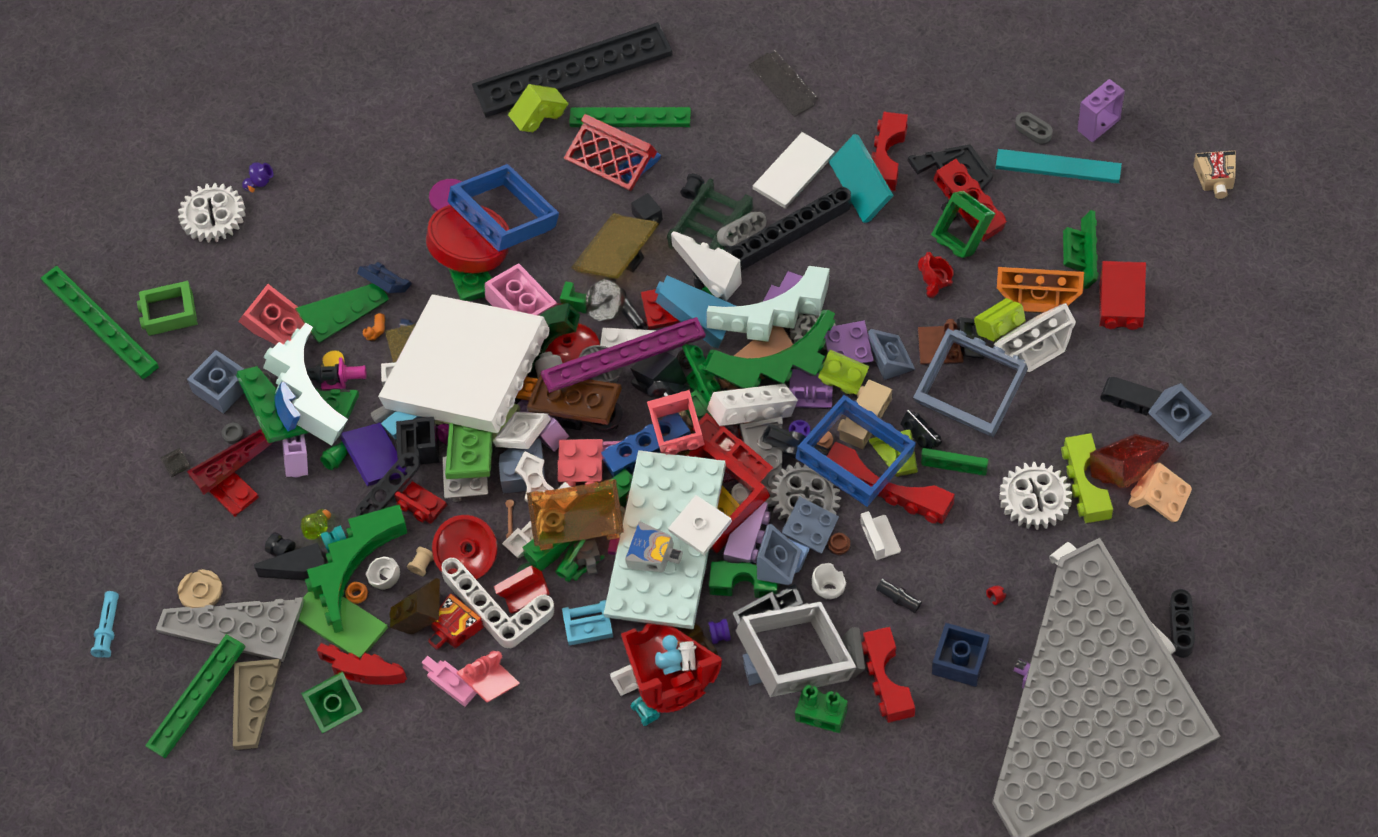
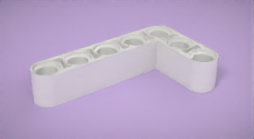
M448 558L442 563L444 581L467 607L482 618L484 627L504 648L515 647L554 615L552 598L547 595H540L509 618L459 560ZM453 568H454V569L458 570V571H457L456 573H454V574H448V573H447V571H448L449 569H453ZM466 584L472 586L469 590L461 589ZM480 600L486 602L483 606L475 605V603ZM544 605L549 607L547 611H540L538 609ZM496 616L500 618L498 622L493 623L489 621L491 617ZM529 619L532 622L529 625H523L521 621ZM506 633L514 634V637L511 639H506L503 636Z

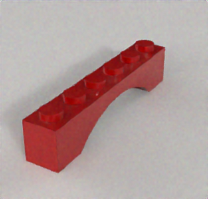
M838 442L834 443L827 457L872 487L880 477L876 476L864 465L854 449ZM888 482L877 496L884 498L890 505L904 507L910 514L915 515L918 513L924 516L930 523L935 524L938 522L943 524L954 505L955 494L935 485L928 487H906Z

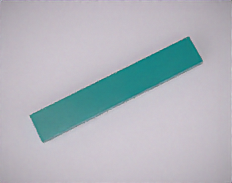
M998 149L995 169L1119 183L1122 163Z

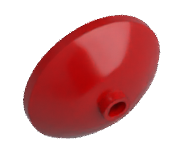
M578 323L575 333L559 336L549 344L545 353L552 352V355H559L562 363H566L579 358L585 348L600 345V341L592 329Z
M472 515L454 516L446 520L436 531L432 543L433 558L441 572L442 563L446 559L456 558L477 580L492 568L497 556V540L493 530L482 519ZM468 544L472 545L471 552L467 551ZM453 568V569H449V570L447 571V573H448V574H454V573H456L458 570H456V569H454V568Z

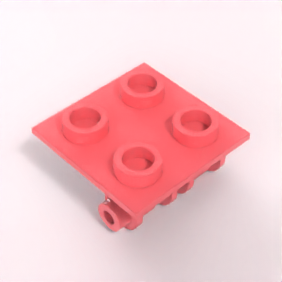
M491 651L487 656H482L456 673L487 703L520 684L500 665L502 654L499 651Z

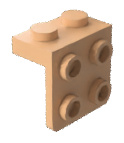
M1160 462L1143 468L1139 473L1140 479L1137 485L1131 491V498L1128 504L1134 508L1148 504L1169 521H1178L1191 493V486Z

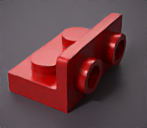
M413 481L402 493L397 491L394 494L397 502L396 505H400L401 510L404 512L409 510L414 513V517L422 523L426 521L432 524L447 506L446 501Z

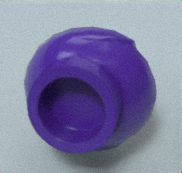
M258 162L250 165V178H246L243 181V189L253 193L256 186H266L269 179L273 177L271 166L268 163L262 164Z

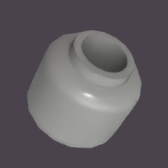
M546 352L539 355L540 359L535 361L534 366L539 378L541 371L563 363L559 355H552V352Z

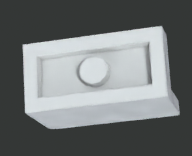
M869 511L861 514V526L876 560L901 552L886 515L872 519Z

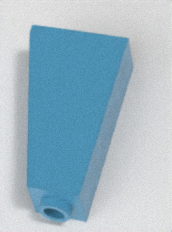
M667 275L664 283L660 281L655 293L658 294L656 303L680 322L697 317L706 334L703 340L711 346L719 348L726 330L707 328L708 306H736Z

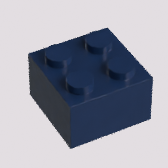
M945 623L932 663V675L977 687L988 652L990 635Z

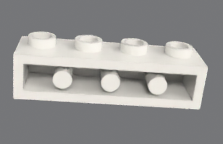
M786 384L713 392L707 410L718 425L723 426L777 417H791L798 400Z

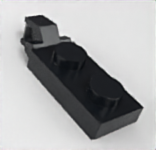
M663 381L653 382L650 388H647L649 396L656 398L666 397L690 390V394L694 392L688 385Z

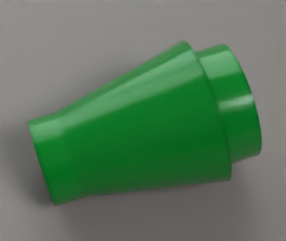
M341 441L337 445L325 450L320 460L327 469H337L348 454V451Z

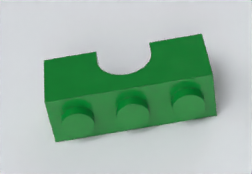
M728 561L711 562L710 595L732 596L734 586L741 581L753 584L755 598H761L771 592L774 594L778 593L779 583L757 579V565L748 562L740 564L729 563Z

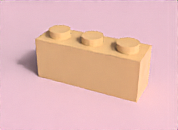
M868 380L865 386L860 387L856 401L860 406L868 411H872L881 419L892 400V389ZM848 417L845 420L842 419L838 426L840 440L864 449L872 433Z

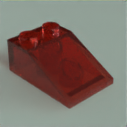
M1134 434L1090 452L1091 477L1100 480L1102 483L1116 484L1119 488H1127L1146 474L1169 447V443Z

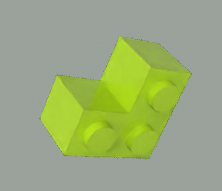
M529 84L508 116L520 131L534 132L539 128L544 117L559 118L564 113L568 103L556 88Z

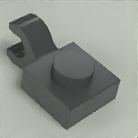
M595 539L585 541L576 555L579 566L586 565L588 575L598 574L596 562L601 560Z

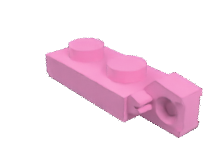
M429 656L422 661L423 668L429 672L427 677L464 707L477 694L456 674L458 670L446 661L440 660L436 663Z

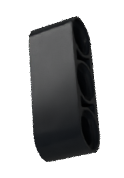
M1109 377L1100 399L1102 402L1108 401L1113 403L1114 406L1123 409L1129 408L1136 413L1147 416V414L1150 415L1148 413L1163 392L1117 377Z
M1177 589L1172 593L1169 603L1171 642L1175 647L1174 654L1185 658L1192 653L1195 642L1192 597L1187 590ZM1181 601L1185 605H1178L1176 602ZM1177 622H1184L1186 625L1181 626ZM1183 642L1186 643L1188 646L1183 647L1178 643Z

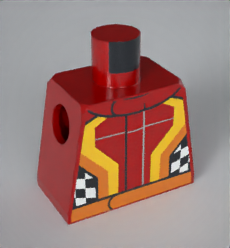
M450 594L439 608V620L431 624L435 634L428 641L437 650L445 642L457 648L484 627L482 618L454 595Z

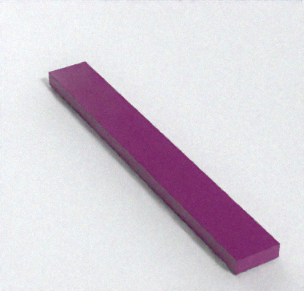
M695 317L541 371V376L550 393L681 347L684 344L705 338L706 334L698 318Z

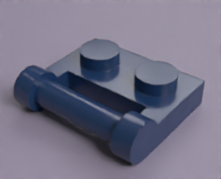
M380 262L374 265L360 266L357 274L388 293L406 292L412 285L411 281L406 278L402 279L387 270Z

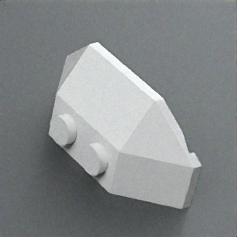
M1064 303L1008 332L994 345L1003 349L1008 356L1013 357V355H1017L1025 360L1024 363L1028 367L1027 372H1031L1065 352L1076 321L1067 304Z

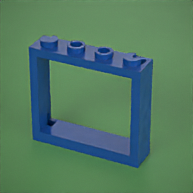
M508 164L452 185L447 200L498 252L552 230L556 227L559 212ZM504 185L537 219L506 231L471 197Z
M843 395L800 443L795 458L868 507L913 455L916 442L908 438V435H904L896 430L890 423H886L878 418L872 411H868L860 406L857 401H853ZM842 415H845L901 453L872 487L813 448Z

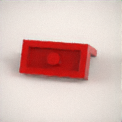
M533 566L527 567L494 586L496 594L505 598L509 611L512 614L520 611L538 596L549 595L542 571Z

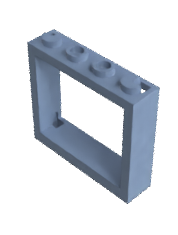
M947 329L913 398L915 402L994 437L1028 370L1027 364L1024 363L1025 360L1017 355H1013V357L1006 355L1005 351L997 346L993 348L986 346V342L974 337L972 340L966 337L967 334L961 330L955 329L952 331ZM953 342L1017 370L992 423H988L927 395Z

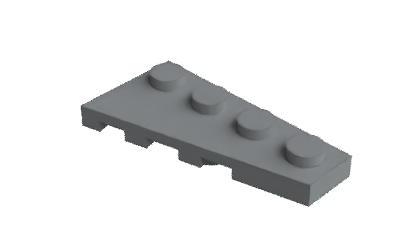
M782 417L740 424L739 426L742 441L773 467L769 474L761 481L769 493L772 490L770 486L774 482L776 474L779 475L782 469V450L762 442V435L768 424L782 428ZM769 497L765 501L766 503H768V507L776 506L770 505V501L773 497Z

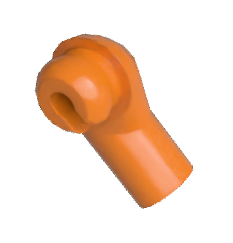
M381 313L376 314L374 326L363 330V336L367 340L373 341L384 333L385 315Z

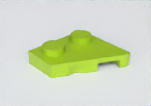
M910 430L901 431L902 434L908 435V438L913 440ZM878 437L869 439L870 444L888 467L901 454ZM915 451L895 474L896 477L918 472Z

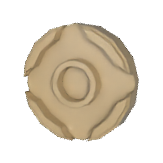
M197 570L198 572L193 574L191 572L181 580L178 587V595L185 607L201 608L205 607V605L214 606L221 598L223 592L222 583L212 571Z

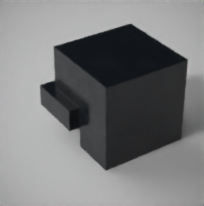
M667 352L638 361L630 368L635 377L631 381L632 386L645 394H648L647 388L649 389L653 382L663 381L684 385L688 381L677 357Z
M434 417L396 421L398 460L402 455L409 452L419 457L421 465L440 463L438 431ZM407 458V459H406V462H407V465H406V466L415 465V464L413 463L414 458L411 459V460Z

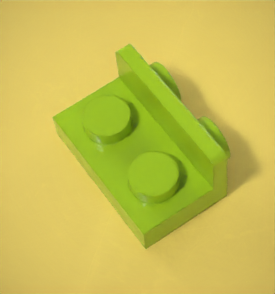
M829 349L818 378L828 386L835 385L847 394L852 395L854 393L857 395L869 366Z

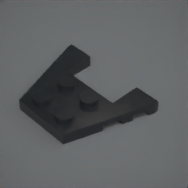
M971 144L947 148L945 151L936 153L933 151L926 152L925 155L920 156L911 155L907 160L918 175L933 166H936L939 170L954 159H957L960 164L965 165L971 178L979 183L981 190L993 178L992 173ZM955 182V184L963 186L960 182ZM947 201V202H945L944 204H942L941 209H942L943 211H944V209H945V207L947 206V204H948L949 201ZM957 212L954 220L959 216V212Z

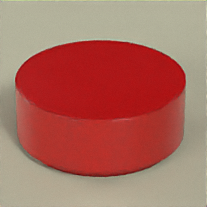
M688 670L671 678L670 681L673 688L694 679V676Z

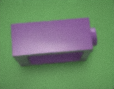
M1109 79L1086 97L1080 105L1077 131L1091 142H1094L1121 119L1125 90Z

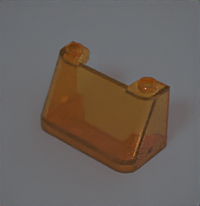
M616 479L600 482V484L596 482L568 488L545 490V492L534 491L526 493L534 546H540V550L553 549V544L602 536H606L607 540L620 538V533H624ZM550 511L564 514L565 520L562 524L564 531L561 533L556 531L543 532V515Z

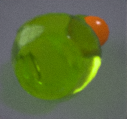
M321 508L316 513L304 516L300 524L303 535L310 540L321 537L320 534L327 531V521L331 518V513Z

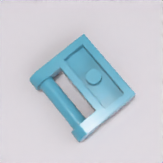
M606 600L600 601L599 604L578 608H562L569 646L613 637L610 618L604 616ZM602 612V615L571 620L573 617Z

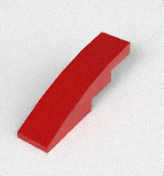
M706 413L701 418L699 425L703 438L759 482L773 469L768 462L741 439H738L724 426H719L709 414Z

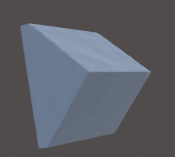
M874 329L868 331L872 356L884 380L915 370L899 335Z
M1181 383L1165 389L1148 412L1179 443L1212 415Z
M771 523L767 525L757 556V579L789 585L792 583L802 550Z

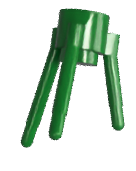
M581 534L573 540L565 557L555 571L559 577L565 578L567 582H570L571 579L577 581L582 574L587 572L586 566L577 571L578 565L573 561L585 543V540L581 539L574 549L573 544L578 543ZM601 555L600 560H602L605 556Z

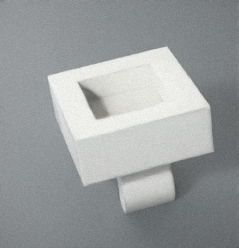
M631 665L610 674L621 696L638 688Z

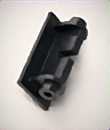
M906 411L900 425L905 431H911L912 437L920 447L932 449L933 445L935 447L941 445V436L932 428L927 429L928 424L919 413Z

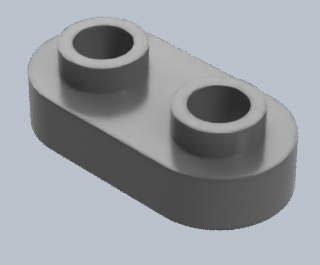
M1028 112L1017 115L1015 127L1020 133L1041 144L1051 140L1053 129L1048 123Z

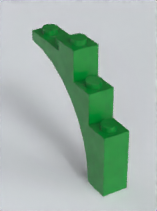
M822 310L815 324L800 340L773 355L760 358H742L730 356L717 350H710L701 370L739 389L758 387L761 381L759 375L778 384H784L785 381L788 382L793 370H791V367L810 376H816L823 369V359L825 357L818 353V350H821L825 345L826 339L824 337L827 330L830 331L835 323V319H833L835 313L830 310Z
M400 505L348 519L350 528L346 529L348 538L328 544L330 552L326 554L328 564L307 569L309 578L305 579L308 592L313 591L315 599L320 598L322 608L327 607L328 612L324 613L327 625H332L335 633L343 631L341 619L342 598L353 572L378 547L407 534Z

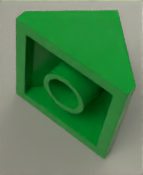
M343 672L301 693L321 733L363 712Z

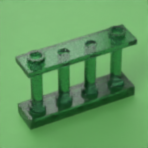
M709 178L707 183L700 187L699 194L674 229L672 228L668 232V247L670 249L674 248L671 237L673 231L684 234L689 227L713 239L709 245L710 249L716 250L720 248L724 250L726 246L720 245L717 239L719 230L715 231L693 221V219L699 212L723 223L724 227L751 212L753 209V197L745 194L742 200H733L714 191V180ZM708 198H711L733 208L734 211L731 215L725 216L704 206Z

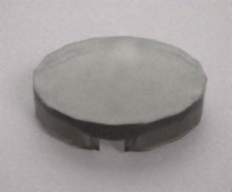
M611 280L598 281L587 292L585 300L586 309L589 311V315L598 321L610 322L616 319L621 314L625 304L623 289L619 284Z

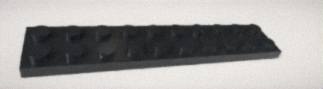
M659 22L472 83V87L486 118L512 109L529 84L556 88L561 93L673 56L672 49Z

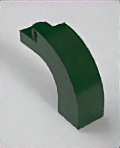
M569 303L557 305L539 315L544 317L549 327V334L541 345L540 353L532 363L530 371L532 374H537L534 363L540 359V354L545 353L552 341L561 335L576 332L580 314Z

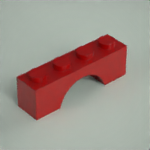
M884 112L882 120H878L877 132L880 133L879 136H875L874 148L877 149L876 152H872L871 158L889 189L895 191L899 163L890 159L887 151L893 145L905 142L908 115Z
M890 627L863 633V656L867 655L869 662H866L869 676L873 675L875 679L872 686L875 696H880L881 703H878L881 716H886L888 723L914 717L915 706L909 687L893 683L884 671L888 661L896 656V645Z

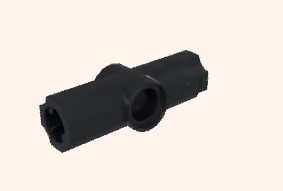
M768 424L763 432L762 442L783 450V454L795 458L798 446L807 436ZM818 444L813 447L827 457V448Z

